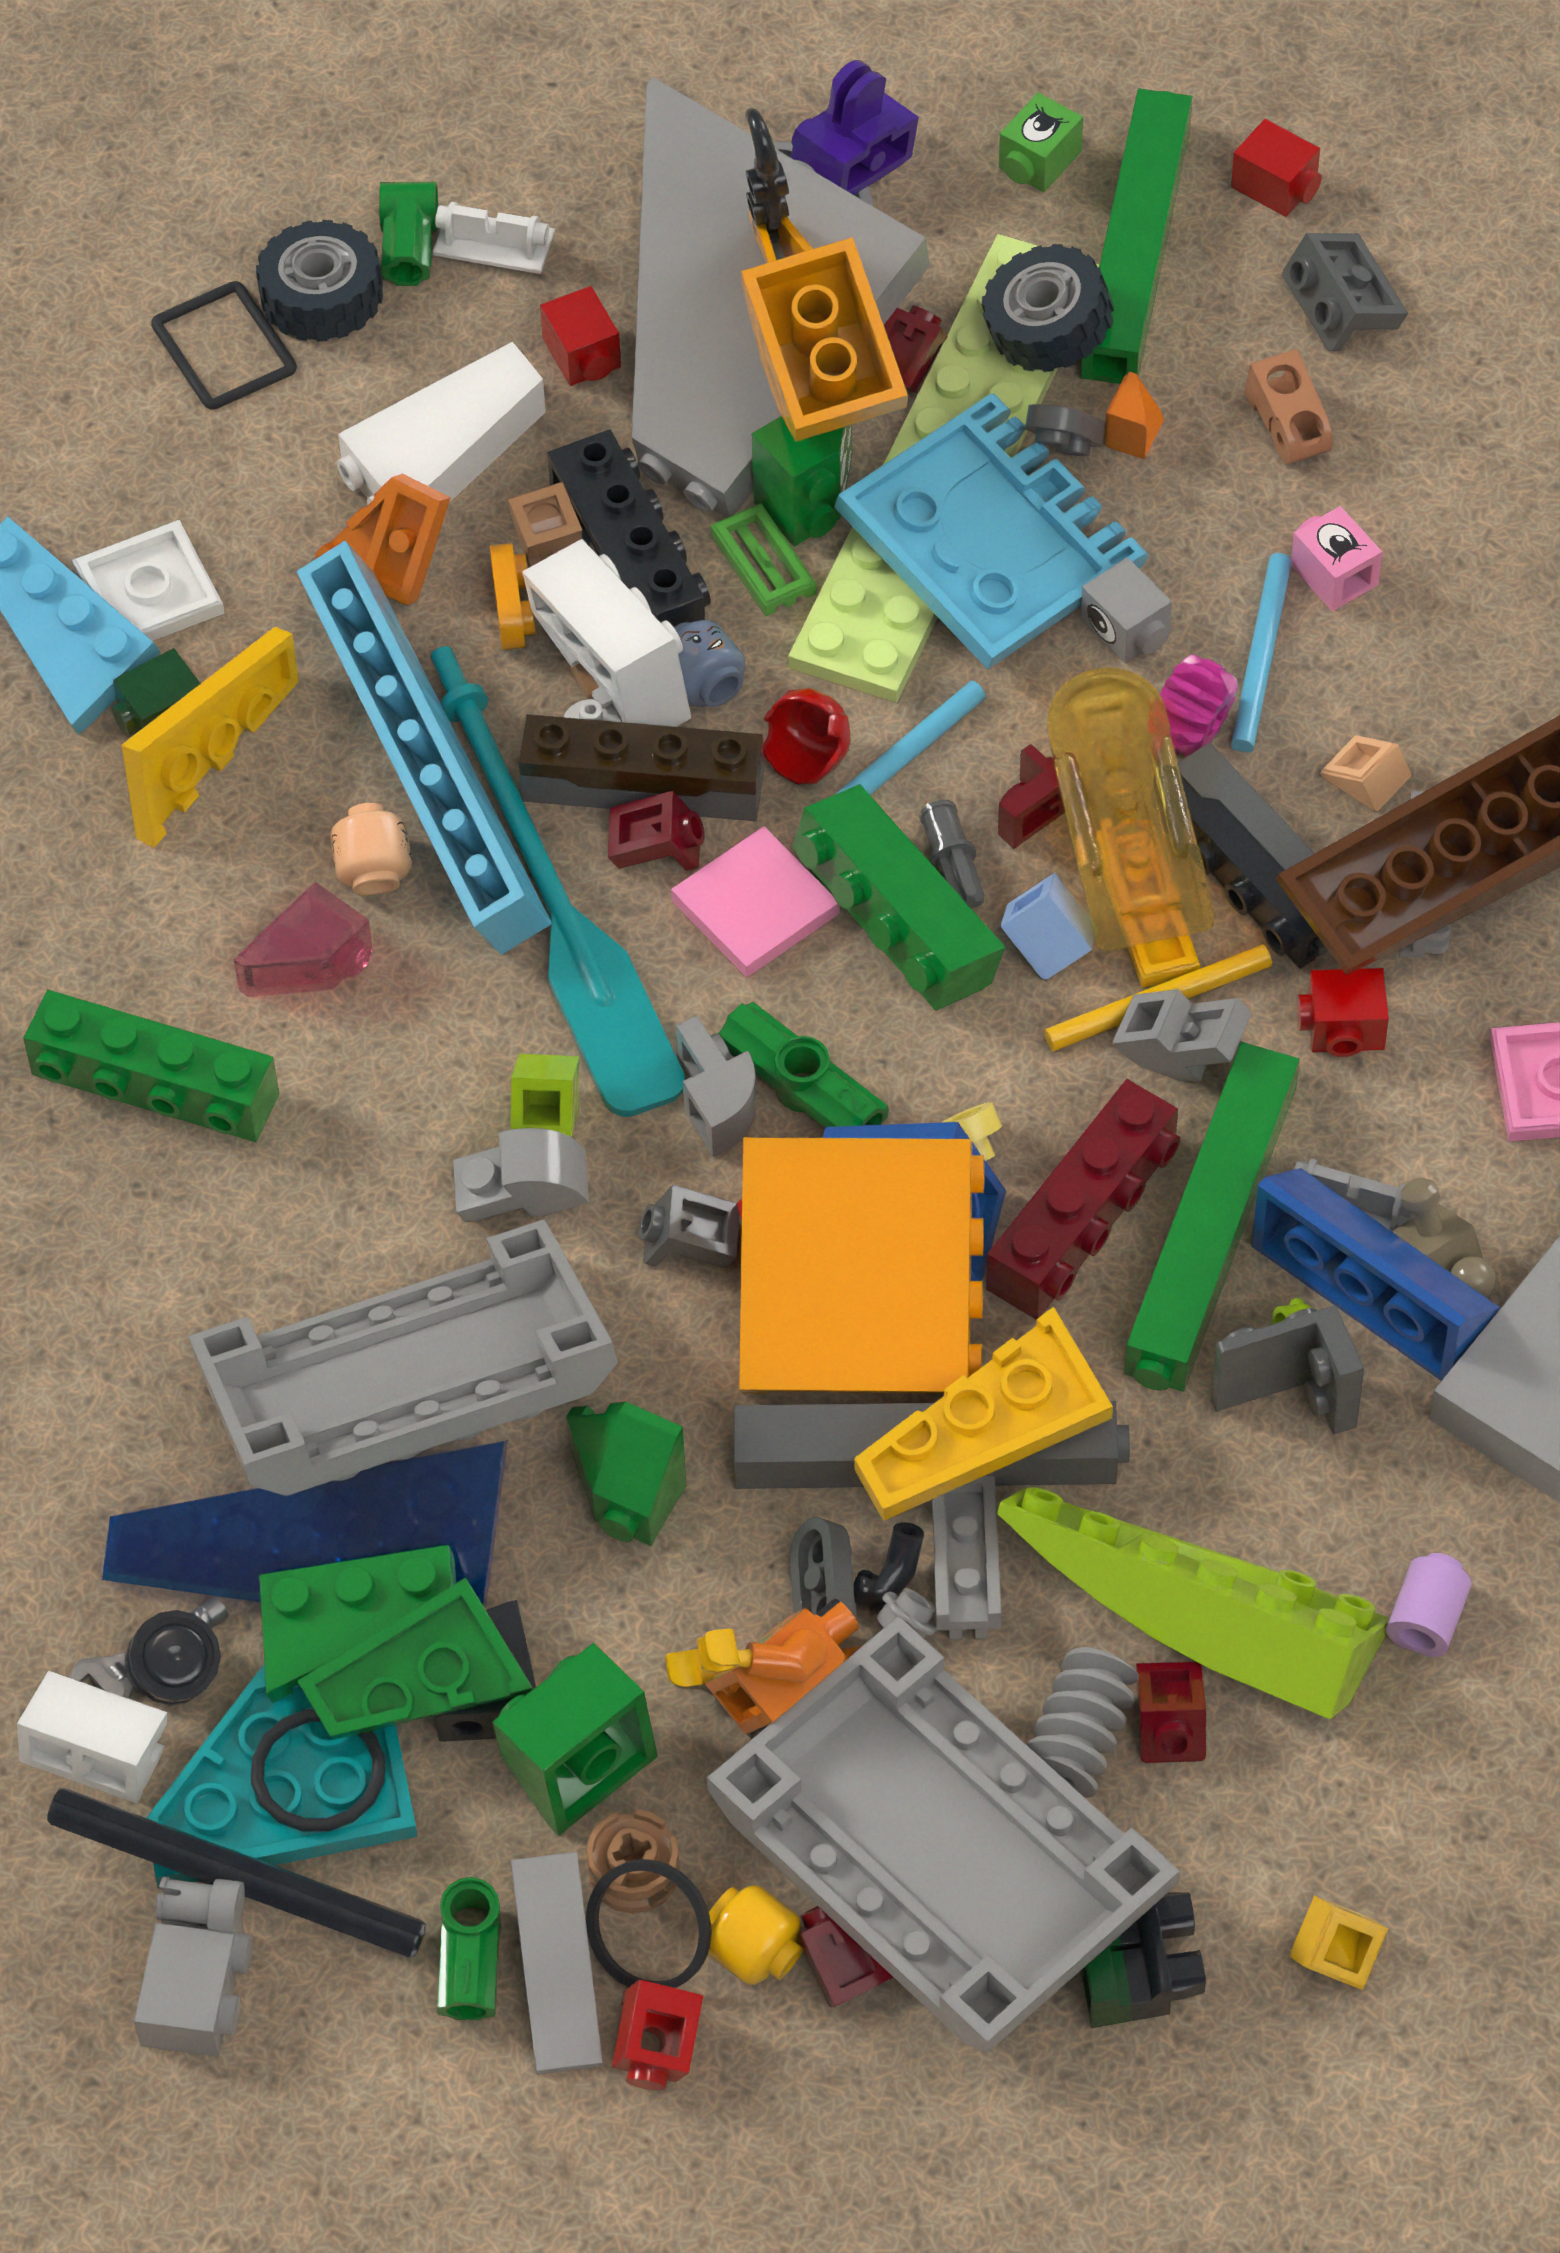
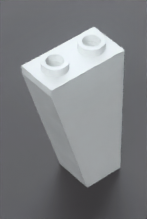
M511 342L339 433L341 459L337 460L338 471L350 490L354 491L359 488L367 497V505L373 501L374 494L391 477L402 473L451 497V502L546 412L543 378L516 345Z

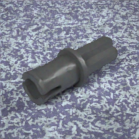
M950 800L934 801L922 808L921 815H919L932 850L929 862L969 907L973 909L984 902V892L973 863L976 857L975 846L965 838L955 803Z

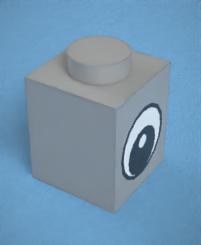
M1128 557L1082 586L1081 620L1124 663H1127L1142 652L1146 655L1155 652L1167 640L1170 634L1172 601Z

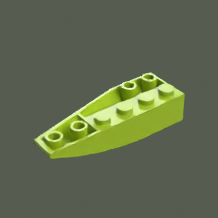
M1029 1487L1021 1489L1000 1502L997 1514L1050 1564L1099 1603L1155 1640L1213 1671L1325 1718L1332 1719L1351 1703L1387 1634L1386 1627L1390 1618L1375 1612L1376 1607L1373 1603L1356 1595L1340 1594L1336 1596L1316 1588V1581L1301 1572L1294 1570H1281L1277 1572L1115 1519L1104 1513L1090 1511L1063 1502L1059 1495L1042 1488Z

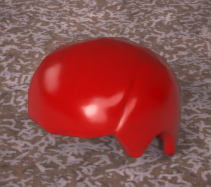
M816 689L788 690L772 705V709L764 716V721L768 722V735L763 743V755L778 775L797 785L817 784L840 765L849 751L851 742L848 716L844 714V708L834 697Z

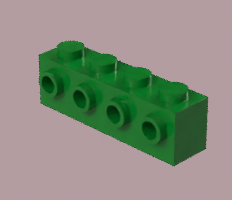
M861 784L804 808L792 844V848L797 853L800 861L816 874L831 891L836 902L852 915L867 932L872 943L889 957L906 977L909 985L919 992L935 1011L977 993L992 984L1005 946Z
M47 989L23 1037L33 1076L256 1143L280 1094L273 1056Z

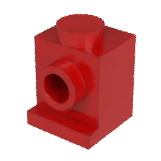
M640 1979L623 1992L621 2000L623 2009L612 2068L628 2071L626 2078L628 2084L648 2090H665L667 2081L677 2082L688 2075L704 1995ZM643 2032H650L659 2039V2052L642 2048Z

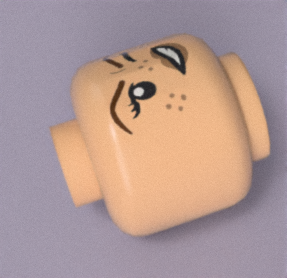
M363 803L351 807L348 810V816L339 820L332 827L330 838L335 874L344 885L352 887L355 894L362 896L389 893L399 888L400 881L410 873L412 857L407 824L398 814L384 811L383 805L378 803Z

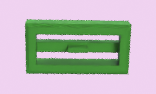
M762 503L710 525L711 537L765 617L775 613L776 607L784 604L785 607H789L795 604L796 598L804 595L806 598L817 594L816 582ZM755 522L794 582L786 584L762 545L758 543L747 527L748 524ZM734 531L774 589L770 592L730 532Z

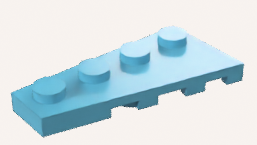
M7 516L0 524V611L71 726L80 734L115 701L116 694L113 679L157 657L161 651L151 639Z

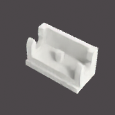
M48 1671L17 1723L19 1762L138 1804L143 1790L165 1748V1745L159 1744L157 1741L167 1725V1712Z

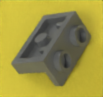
M1306 233L1283 269V278L1328 351H1341L1354 330L1399 329L1408 315L1407 310L1359 233Z

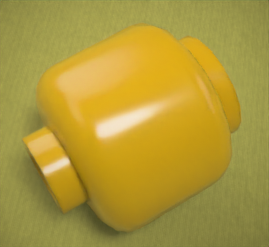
M751 1885L741 1891L733 1886L718 1899L709 1911L712 1933L708 1955L747 1985H756L767 1979L770 1975H773L778 1980L783 1979L796 1964L803 1952V1947L795 1942L797 1933L801 1929L799 1916L761 1886Z

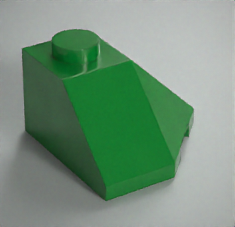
M626 1401L610 1403L606 1411L600 1414H594L595 1412L587 1405L572 1407L566 1416L568 1443L594 1520L599 1522L600 1527L608 1535L619 1541L631 1542L634 1538L652 1546L687 1486L683 1427Z

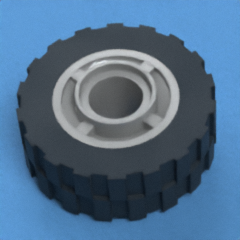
M311 220L301 222V225L295 227L290 226L283 229L282 233L277 237L273 236L267 242L265 250H261L258 256L259 265H256V276L262 310L266 312V318L271 325L275 324L279 331L285 335L291 334L296 336V339L307 341V339H317V342L328 341V339L335 337L340 339L348 336V333L354 330L358 331L366 326V321L370 318L373 319L377 314L378 304H382L383 283L377 249L373 242L370 243L368 241V236L361 230L358 232L353 229L352 225L347 223H333V220L312 222Z
M1052 244L1050 247H1042L1041 245L1033 247L1030 251L1023 254L1020 252L1014 255L1011 261L1005 265L1002 264L996 270V275L992 280L989 279L985 286V296H982L981 305L984 310L982 314L997 350L1001 356L1005 355L1007 362L1013 366H1022L1023 370L1027 371L1043 370V372H1051L1056 368H1067L1075 365L1074 362L1081 358H1087L1093 353L1092 350L1098 344L1101 345L1106 339L1105 334L1108 328L1111 329L1113 323L1111 312L1114 311L1113 301L1100 268H1097L1095 260L1089 254L1085 256L1082 254L1081 249L1073 246L1066 248L1062 244Z

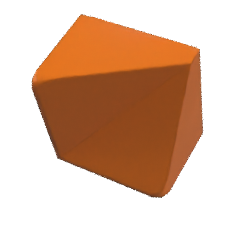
M1129 372L1128 375L1124 376L1106 411L1105 444L1108 448L1145 460L1164 421V417L1141 379L1135 373Z

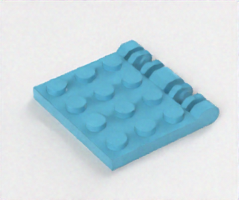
M996 394L986 396L840 493L834 506L987 670L1079 608L1082 599V586L1127 557L1140 568L1149 556L1133 537L1127 538L1120 543L1126 535V530L1117 521L1115 523L1112 522L1110 525L1108 524V526L1089 538L1081 532L1083 527L1091 524L1102 510V505L1092 496L1072 507L1085 492V487L1058 459L1050 461L1035 471L1047 459L1050 452L1043 444L1036 442L1012 458L1005 452L1006 448L1015 444L1026 429L1025 425L1016 416L1008 419L1011 410Z

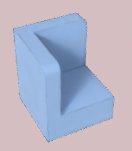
M1053 873L1008 903L1000 926L1037 974L1044 980L1049 979L1090 952L1097 933L1096 924L1056 873Z

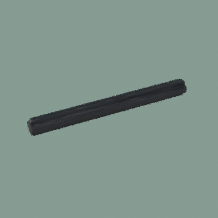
M59 1788L50 1804L47 1821L55 1827L212 1885L216 1879L243 1882L245 1897L406 1957H414L420 1948L426 1931V1924L421 1919L67 1788Z

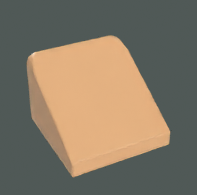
M1357 735L1320 772L1323 778L1377 812L1412 776L1398 744Z

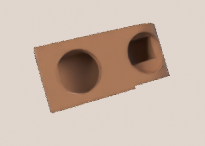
M1298 349L1250 363L1245 396L1253 411L1258 410L1267 430L1271 432L1274 445L1283 462L1291 464L1331 451L1333 439L1330 423ZM1285 371L1284 376L1267 381L1272 373Z

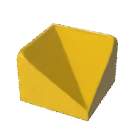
M1314 1895L1291 1949L1290 1957L1305 1968L1363 1990L1389 1928L1368 1916Z

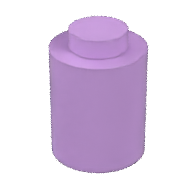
M1431 1553L1428 1556L1418 1557L1411 1561L1386 1627L1388 1637L1396 1645L1429 1657H1439L1446 1654L1472 1586L1471 1578L1463 1570V1566L1458 1560L1446 1554Z

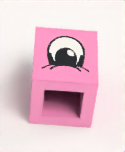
M1341 506L1323 516L1309 518L1294 532L1291 566L1331 611L1379 585L1382 551Z

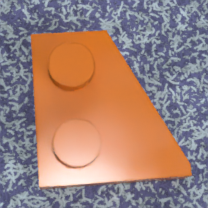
M403 473L393 476L374 494L373 501L368 506L360 508L346 522L347 526L331 542L324 544L317 550L314 559L346 541L374 571L386 596L406 606L415 603L419 598L451 497Z

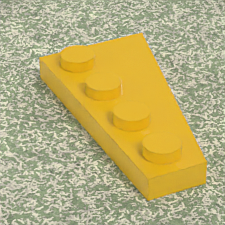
M273 627L121 745L137 839L155 848L167 834L165 827L162 825L175 809L185 813L199 797L197 788H195L198 782L211 768L221 772L235 756L233 751L238 743L239 735L245 729L255 733L299 682L292 633Z
M1053 1306L1037 1319L1036 1326L1017 1341L1011 1338L993 1352L992 1360L968 1378L964 1375L944 1389V1396L923 1412L915 1411L854 1458L855 1472L882 1520L885 1521L1112 1419L1113 1406Z

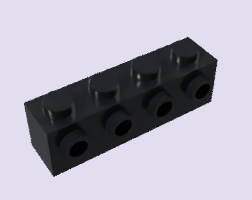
M611 429L547 452L550 486L563 482L582 528V539L598 556L605 554L610 558L619 573L621 581L628 589L636 587L640 590L655 618L660 623L666 620L673 627L684 622L691 623L705 620V607L711 604L706 583L700 573L691 574L686 565L687 555L683 542L675 530L668 532L662 522L664 516L659 499L653 489L644 490L639 481L640 470L629 447L621 449Z

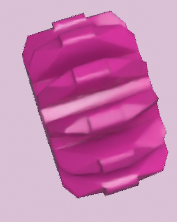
M1194 654L1184 658L1182 663L1176 665L1170 678L1166 679L1161 693L1157 696L1155 706L1149 713L1148 735L1157 740L1159 745L1167 750L1186 757L1211 743L1216 734H1219L1220 728L1227 719L1228 712L1235 701V693L1238 690L1237 679L1228 673L1223 666L1208 658L1203 659Z

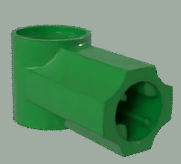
M380 182L379 218L380 229L383 232L382 277L395 283L396 286H418L423 280L430 279L432 232L438 231L435 224L439 207L437 182Z
M461 1878L447 1887L440 1901L442 1921L437 2013L454 2020H481L487 2017H495L499 1937L502 1929L498 1894L492 1885L479 1878ZM470 1907L480 1908L488 1914L486 1919L476 1926H464L454 1920L458 1912Z

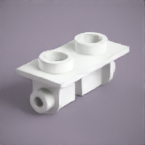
M450 202L449 206L440 205L437 210L435 224L437 228L441 229L433 250V256L541 274L555 228H550L549 224L541 223L539 216L528 218L498 212L497 218L488 217V210L459 206L457 202Z

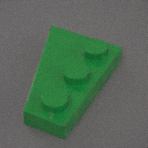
M444 1545L259 1575L266 1694L273 1703L292 1694L291 1687L299 1684L297 1680L456 1584L455 1560L450 1546Z
M466 1578L297 1680L333 1740L528 1694L533 1690V1687Z

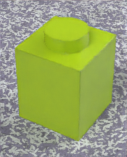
M518 1054L511 1076L510 1130L539 1128L560 1132L570 1137L573 1136L579 1112L580 1056Z

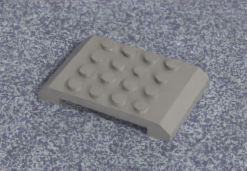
M545 1219L486 1238L491 1257L489 1260L258 1336L248 1316L188 1336L195 1360L249 1485L288 1496L330 1481L350 1479L360 1471L393 1460L410 1459L423 1450L453 1440L473 1438L483 1430L513 1420L533 1418L543 1410L593 1394L618 1363L613 1342Z
M899 1616L707 1777L709 1793L729 1822L955 2036L963 2043L985 2053L991 2051L1179 1883L1180 1871L1133 1828H1130L1124 1834L944 1671V1657Z

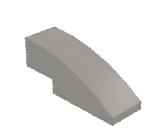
M577 1852L511 1860L536 2074L602 2067L603 2060Z

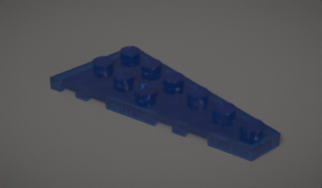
M508 1440L384 1463L360 1471L350 1479L330 1481L288 1496L260 1488H253L110 1516L102 1580L261 1602L259 1575L449 1545L454 1554L456 1583L466 1578L486 1610Z

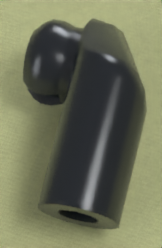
M900 1522L893 1526L885 1564L880 1575L874 1574L869 1570H861L858 1572L857 1577H855L853 1583L855 1603L869 1605L870 1611H880L886 1604L883 1600V1595L886 1592H893L898 1596L916 1573L924 1538L922 1528L907 1522Z

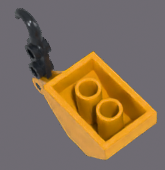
M748 108L745 112V118L750 128L756 158L754 159V168L745 171L750 192L746 193L752 230L766 264L741 271V284L759 356L779 413L796 442L906 408L908 394L853 237L813 249L788 219L789 209L785 195L789 194V187L784 169L778 160L773 140L762 115L757 109ZM779 242L785 258L776 260L772 243Z

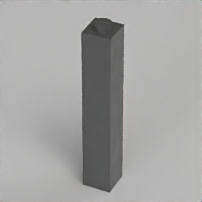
M1110 1401L1113 1406L1112 1419L985 1476H995V1486L1116 1484L1118 1463H1129L1130 1461L1129 1425H1117L1116 1401ZM934 1403L734 1405L735 1489L864 1487L855 1472L854 1458L915 1411L923 1412Z

